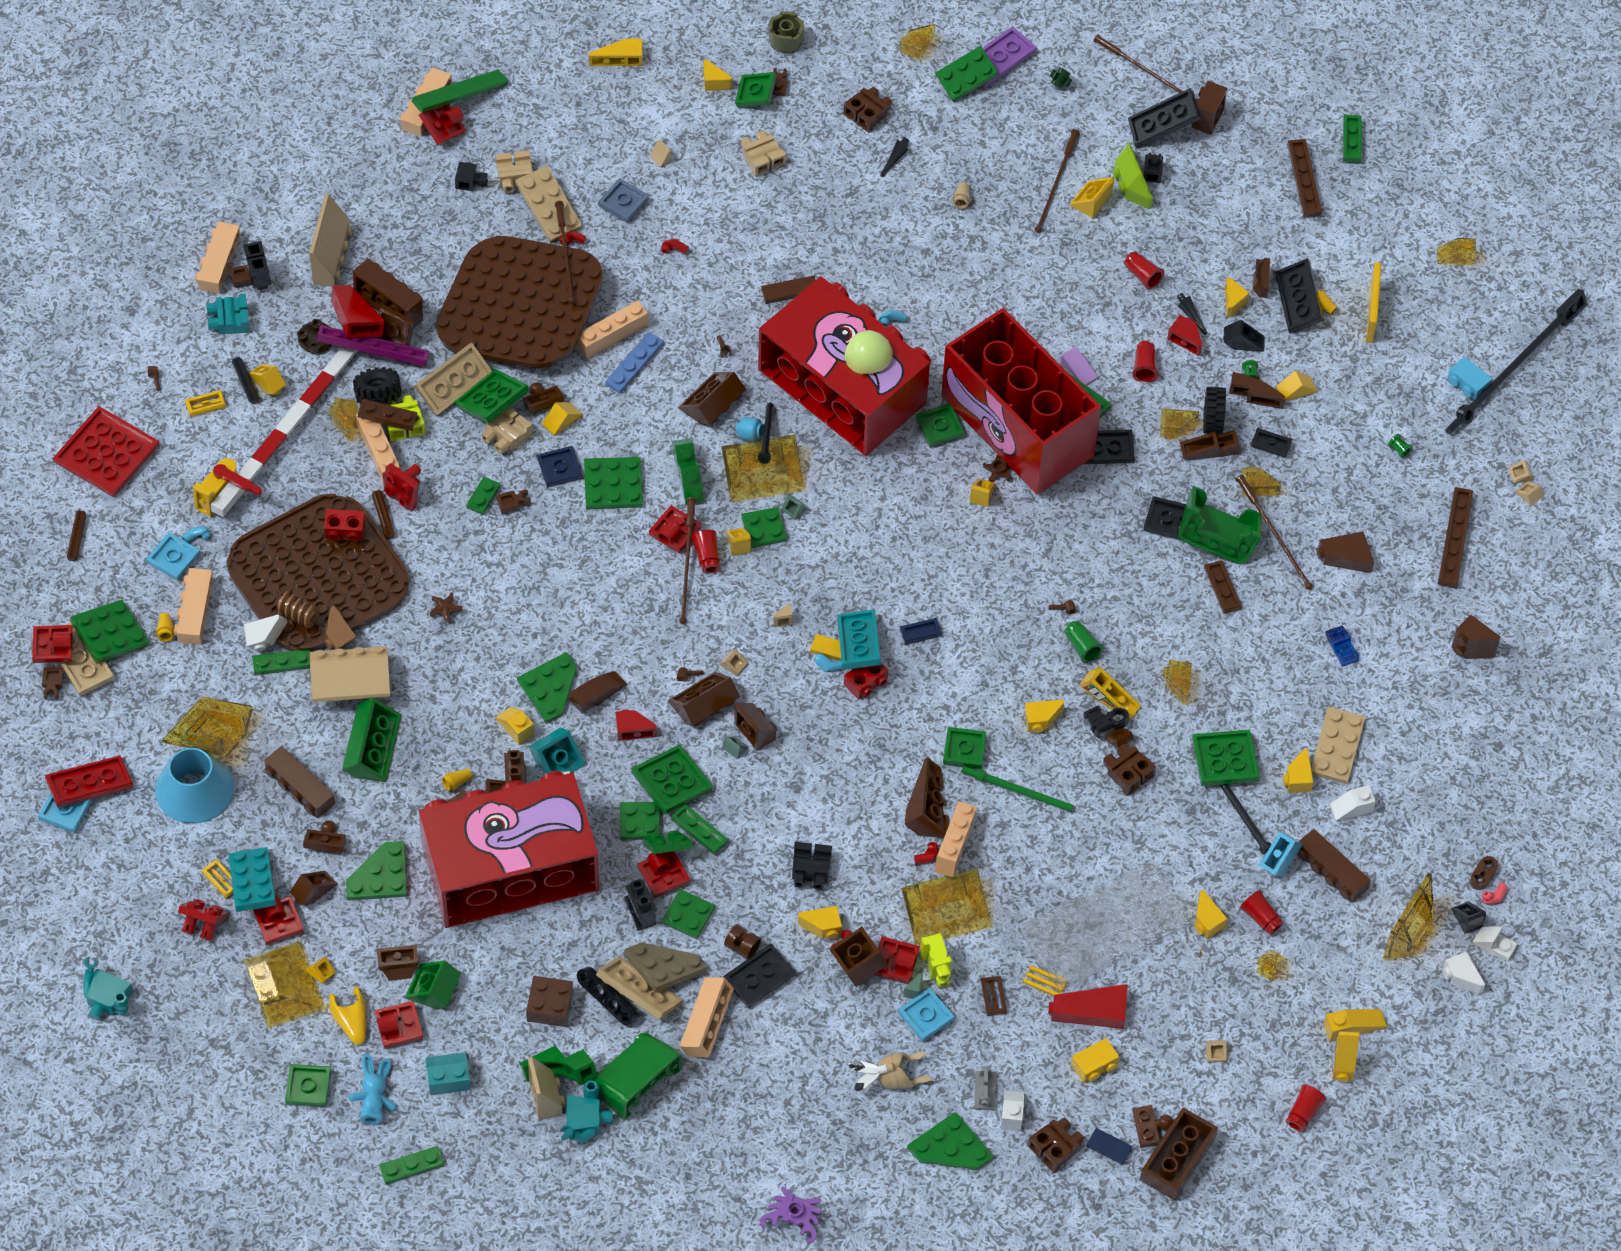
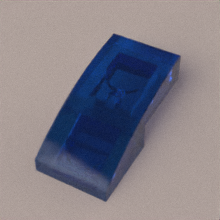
M1343 625L1325 631L1328 642L1342 667L1359 661V654L1351 644V637Z

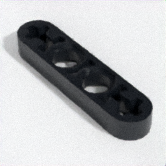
M588 966L577 972L579 984L621 1024L627 1026L638 1020V1012L635 1007L616 989L604 983L601 978L596 976L597 972L592 967ZM598 985L602 986L603 994L599 993ZM612 998L617 1001V1007L612 1005Z

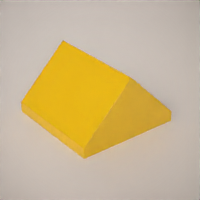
M1110 177L1089 180L1069 205L1093 218L1111 197L1114 179Z

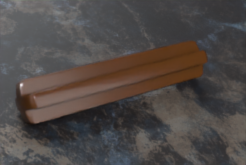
M373 491L372 498L384 537L387 540L393 539L395 533L382 491Z
M77 510L67 551V560L76 561L78 558L87 516L83 510Z

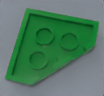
M567 652L517 677V682L546 724L563 715L572 681L577 670L576 664Z
M404 841L384 842L346 879L347 901L407 897Z
M956 1112L907 1145L908 1150L919 1163L940 1164V1166L979 1170L993 1160V1155Z

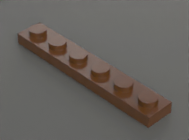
M1459 487L1454 488L1438 585L1457 587L1473 490Z

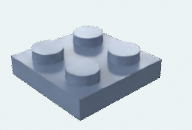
M619 178L598 201V206L628 223L649 200V195Z

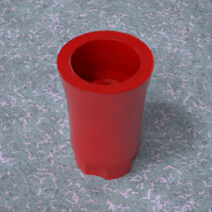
M1136 251L1126 256L1124 265L1141 281L1147 290L1152 289L1161 282L1164 276L1162 268L1154 265Z
M1145 340L1137 344L1132 376L1138 382H1153L1158 377L1155 345Z
M706 529L694 533L691 536V540L703 573L708 574L718 571L720 569V559L717 547V532Z
M1261 890L1249 896L1240 906L1242 911L1248 914L1270 935L1276 932L1284 923L1279 918V914L1266 900Z
M1302 1085L1286 1119L1287 1125L1299 1132L1304 1131L1315 1113L1326 1101L1325 1095L1310 1085Z

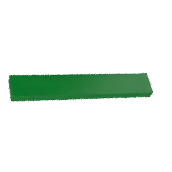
M497 69L414 96L411 102L421 113L506 86L509 80Z

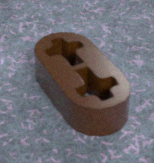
M1486 856L1481 859L1471 875V887L1476 890H1482L1488 885L1498 867V862L1494 857ZM1488 863H1491L1492 866L1489 867L1487 871H1485V866ZM1482 875V881L1477 883L1476 879H1479V877Z

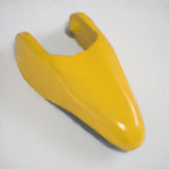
M358 986L354 987L353 994L357 996L356 999L358 1001L347 1007L337 1006V997L333 993L329 994V1009L334 1020L354 1044H363L366 1038L367 1005Z

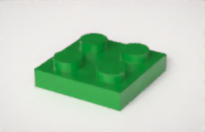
M775 72L742 75L735 100L736 106L770 105L777 78Z
M950 404L916 414V420L929 447L964 437V430Z
M778 507L741 514L743 526L751 537V548L787 541Z
M948 727L943 764L962 767L965 765L970 768L982 769L986 731Z
M620 802V840H643V838L649 837V834L659 833V807L655 802Z
M677 830L669 831L665 835L653 833L649 834V837L643 838V845L653 854L692 848L691 840Z
M679 889L662 919V924L698 939L713 913L715 905Z
M290 1064L285 1104L326 1107L331 1066Z

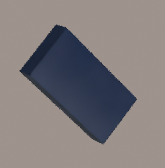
M937 618L900 626V632L905 645L942 636Z
M1095 1128L1086 1147L1121 1165L1124 1164L1132 1149V1145L1098 1128Z

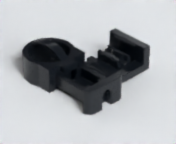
M1098 705L1083 712V718L1088 719L1090 729L1098 739L1101 738V733L1111 728L1117 731L1125 728L1129 723V713L1124 708H1114L1112 711L1102 714L1100 712L1101 708ZM1116 715L1124 716L1119 721L1113 719Z

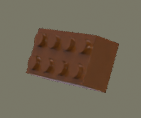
M367 258L353 270V288L375 310L379 312L380 307L384 304L414 320L413 329L423 321V298L421 295L409 289L404 282L398 281L390 272L383 270L378 263Z
M1183 1107L1142 1168L1140 1181L1175 1201L1216 1139L1218 1127Z

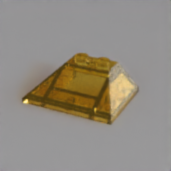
M795 434L770 439L769 453L771 454V460L767 464H762L757 459L758 453L762 448V441L721 446L731 502L805 490Z
M202 696L162 741L163 743L183 748H198L208 754L219 757H227L246 737L253 707Z
M978 869L955 873L954 877L946 875L901 888L914 943L917 946L921 945V939L927 936L941 933L942 938L945 939L992 927Z
M1429 872L1390 932L1383 956L1385 961L1413 956L1416 950L1421 951L1425 944L1424 937L1426 935L1430 936L1435 927L1432 925L1434 920L1432 874Z
M301 941L243 959L248 976L251 978L267 1029L325 1010L315 979L305 970L309 967V963Z

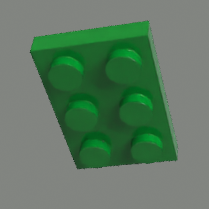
M981 45L935 73L953 102L999 75Z

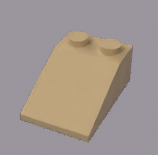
M528 1058L529 1082L538 1120L562 1115V1107H565L563 1095L559 1096L558 1089H561L559 1077H555L552 1069L536 1059Z

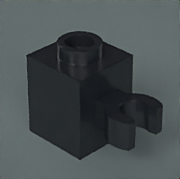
M1145 154L1143 175L1146 182L1161 183L1163 156L1161 154Z
M459 162L455 176V189L473 192L475 184L487 187L488 174L483 172L478 174L477 164Z

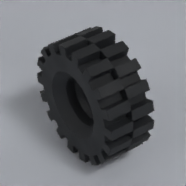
M374 367L373 370L369 368L366 369V372H360V375H356L355 379H353L355 398L358 403L360 402V405L362 399L390 405L392 401L396 402L398 397H401L400 377L397 371H393L392 368L386 369V367L378 369V367Z
M1207 386L1204 400L1203 433L1216 432V434H1223L1226 412V388Z

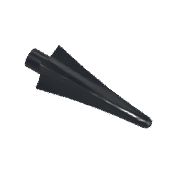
M903 137L901 141L897 139L892 153L880 174L881 177H884L889 169L908 151L907 145L909 140Z
M1180 293L1177 296L1180 301L1178 307L1196 323L1204 335H1207V331L1197 314L1190 295L1185 297L1183 293Z

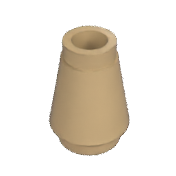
M965 182L959 183L952 201L956 208L964 209L970 204L969 185Z

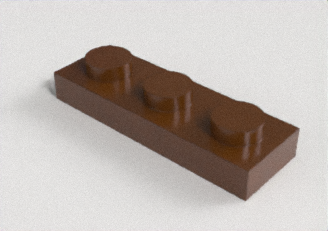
M362 399L358 418L413 431L417 412Z

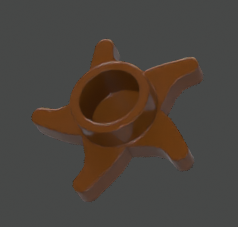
M998 454L991 464L983 463V467L992 472L988 478L989 481L992 482L998 477H1003L1010 481L1008 473L1010 467Z
M452 592L445 599L432 596V601L437 606L430 612L431 617L441 615L447 623H450V615L463 610L462 606L453 604Z

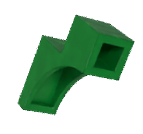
M691 438L672 441L674 459L680 475L685 504H688L687 498L689 497L696 498V503L704 502L700 468L695 458L693 441Z
M555 1045L532 1056V1058L552 1069L554 1076L570 1078L579 1085L598 1077L594 1062L584 1049L565 1058ZM528 1059L519 1064L525 1080L529 1082Z

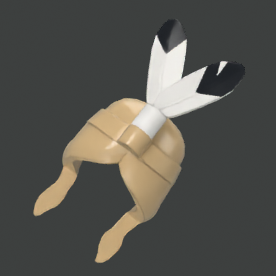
M904 1052L890 1054L881 1059L877 1066L863 1061L850 1062L849 1067L853 1071L865 1073L856 1082L854 1090L856 1092L865 1090L877 1078L881 1085L887 1089L911 1088L917 1083L929 1082L932 1077L921 1076L910 1080L899 1067L901 1060H919L926 1053L917 1052L913 1055H907Z

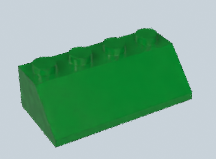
M374 697L359 702L342 770L354 778L386 782L402 715Z

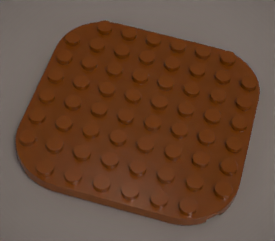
M500 235L485 239L470 249L461 264L437 317L436 330L438 337L443 345L454 353H458L468 344L473 343L483 359L529 368H545L552 366V363L560 359L563 361L575 349L602 288L603 271L599 261L587 251L567 247L573 297L576 299L574 304H570L568 301L570 295L563 246Z
M324 494L308 500L239 537L231 546L227 558L229 576L258 620L279 614L276 611V606L286 591L290 592L289 598L295 594L296 601L298 598H302V605L308 601V608L314 604L316 606L315 611L319 610L317 621L309 629L304 627V625L298 624V621L294 622L291 618H286L287 624L275 643L290 651L310 650L311 652L326 646L324 642L329 611L332 606H335L351 630L355 631L398 607L404 600L409 587L408 573L405 565L364 507L349 496L342 497L336 496V494ZM326 509L364 511L366 522L363 541L326 539L324 533Z

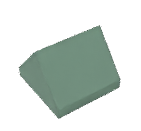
M789 494L781 510L796 520L806 510L803 502Z
M735 736L725 737L722 746L724 750L736 759L748 748L747 745Z

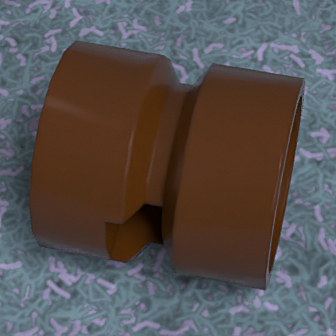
M735 924L729 931L724 941V946L734 952L738 950L740 956L749 959L758 950L761 938L752 932L748 934L747 929Z

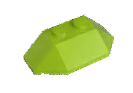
M1128 142L1115 160V166L1112 169L1113 177L1118 180L1119 192L1124 194L1125 199L1150 209L1152 208L1153 197L1131 147V143Z

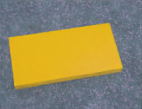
M1374 262L1370 280L1365 340L1367 343L1373 342L1377 325L1382 265L1379 262Z

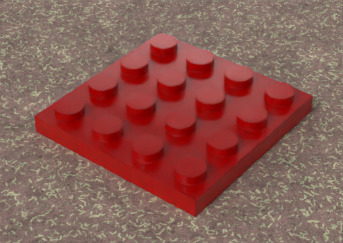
M98 406L53 457V462L114 497L159 446V441Z

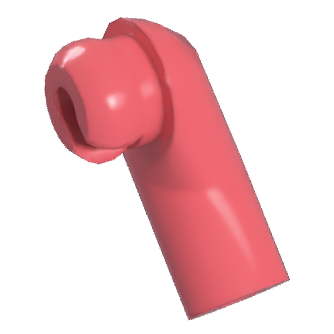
M1499 883L1495 892H1483V902L1489 905L1501 902L1508 886L1504 883Z

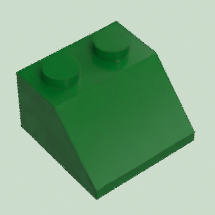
M445 960L420 964L404 998L434 1009L446 1007L451 1000L454 989L458 985L461 973Z

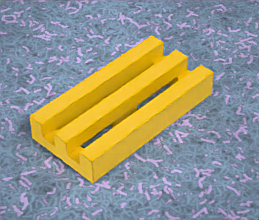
M221 390L185 399L190 417L226 408ZM219 397V399L209 401V399ZM203 401L202 403L197 404V405H193V406L190 405V404H194V403H198V402Z
M216 859L203 868L201 872L221 895L227 899L229 895H233V887L213 867L217 866L232 882L231 873ZM209 870L227 888V891H225L224 888L213 878V876L208 872Z
M1030 965L1029 970L1062 985L1055 984L1028 971L1026 973L1027 977L1054 988L1062 993L1067 984V980ZM1024 978L1022 983L1049 995L1060 994Z

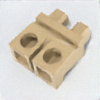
M763 130L756 134L757 140L752 142L750 137L741 140L743 157L746 159L755 177L769 171V167L772 170L786 164V153L783 149H780L772 134L768 135Z
M530 150L514 152L515 165L512 163L511 153L495 154L500 187L503 188L506 194L514 192V187L517 186L515 184L516 179L532 173Z
M509 408L497 416L494 421L489 424L486 423V430L482 433V441L486 444H490L493 440L497 441L494 444V448L500 454L507 450L512 452L515 447H518L532 435V423L521 415L518 416L516 411Z

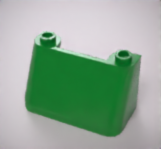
M1192 486L1181 520L1179 538L1185 543L1238 564L1247 562L1261 538V514L1255 510L1247 509L1237 518L1205 505L1207 501L1206 492Z
M640 1033L628 1048L602 1071L597 1072L598 1077L592 1079V1081L599 1085L598 1097L622 1120H626L631 1115L629 1109L633 1105L636 1107L639 1104L638 1100L664 1076L667 1078L671 1076V1072L676 1075L682 1070V1055L653 1035Z

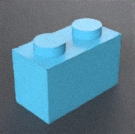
M1465 356L1450 368L1447 378L1451 385L1457 386L1466 397L1473 400L1492 381L1491 377Z
M1279 832L1259 865L1273 875L1283 877L1303 844L1290 835Z

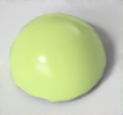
M872 330L860 331L848 343L844 359L847 366L854 372L862 375L873 374L879 371L882 372L889 366L893 350L888 339L881 333Z

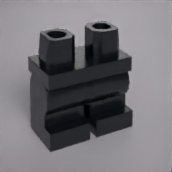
M257 241L243 244L253 288H257V290L267 289L268 285H272L262 242Z
M795 842L792 868L794 887H805L806 880L813 881L812 888L823 890L825 883L828 881L832 846L815 844L814 858H811L812 843Z
M642 879L632 881L629 885L625 886L628 895L624 896V901L636 929L639 931L656 925L655 912H657V909L645 881Z

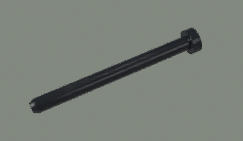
M771 402L766 406L762 448L757 458L762 464H767L771 460L769 445L774 404Z
M1219 785L1259 844L1260 853H1267L1272 844L1265 841L1229 785Z

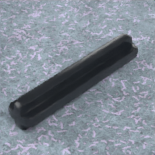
M240 357L232 359L233 367L248 401L251 404H255L259 401V396L243 360Z

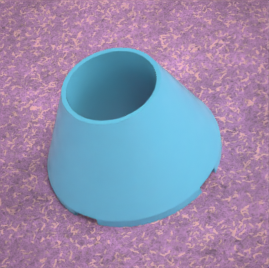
M186 748L178 751L162 769L155 784L156 800L160 808L166 815L179 822L202 823L217 817L231 802L234 790L233 777L227 766L217 758L198 748ZM191 772H201L207 775L203 780L194 784H184L178 781L182 776Z

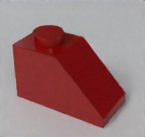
M1180 314L1169 328L1167 339L1199 356L1201 354L1202 341L1197 325L1192 319Z
M624 709L615 712L618 741L657 737L656 724L636 710Z

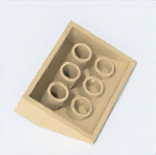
M329 194L324 196L309 254L313 284L332 287L336 285V281H340V266H344L345 256L343 254L344 251H348L349 241L347 239L352 236L353 227L350 226L348 216Z
M387 646L310 652L312 702L390 696Z

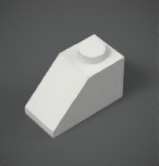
M278 614L244 624L247 646L255 651H264L266 647L273 646L286 626L287 619Z
M1368 785L1348 791L1330 803V807L1337 822L1373 813L1376 801Z
M1467 952L1445 960L1442 973L1446 980L1449 979L1452 985L1477 994L1483 993L1485 983Z
M1004 1090L1001 1128L1021 1130L1024 1092Z

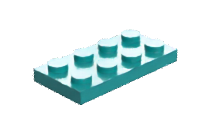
M875 609L837 614L843 670L881 665Z
M268 847L229 853L236 912L276 906Z

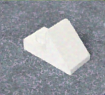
M1481 927L1472 943L1509 961L1518 943L1501 935L1502 927Z

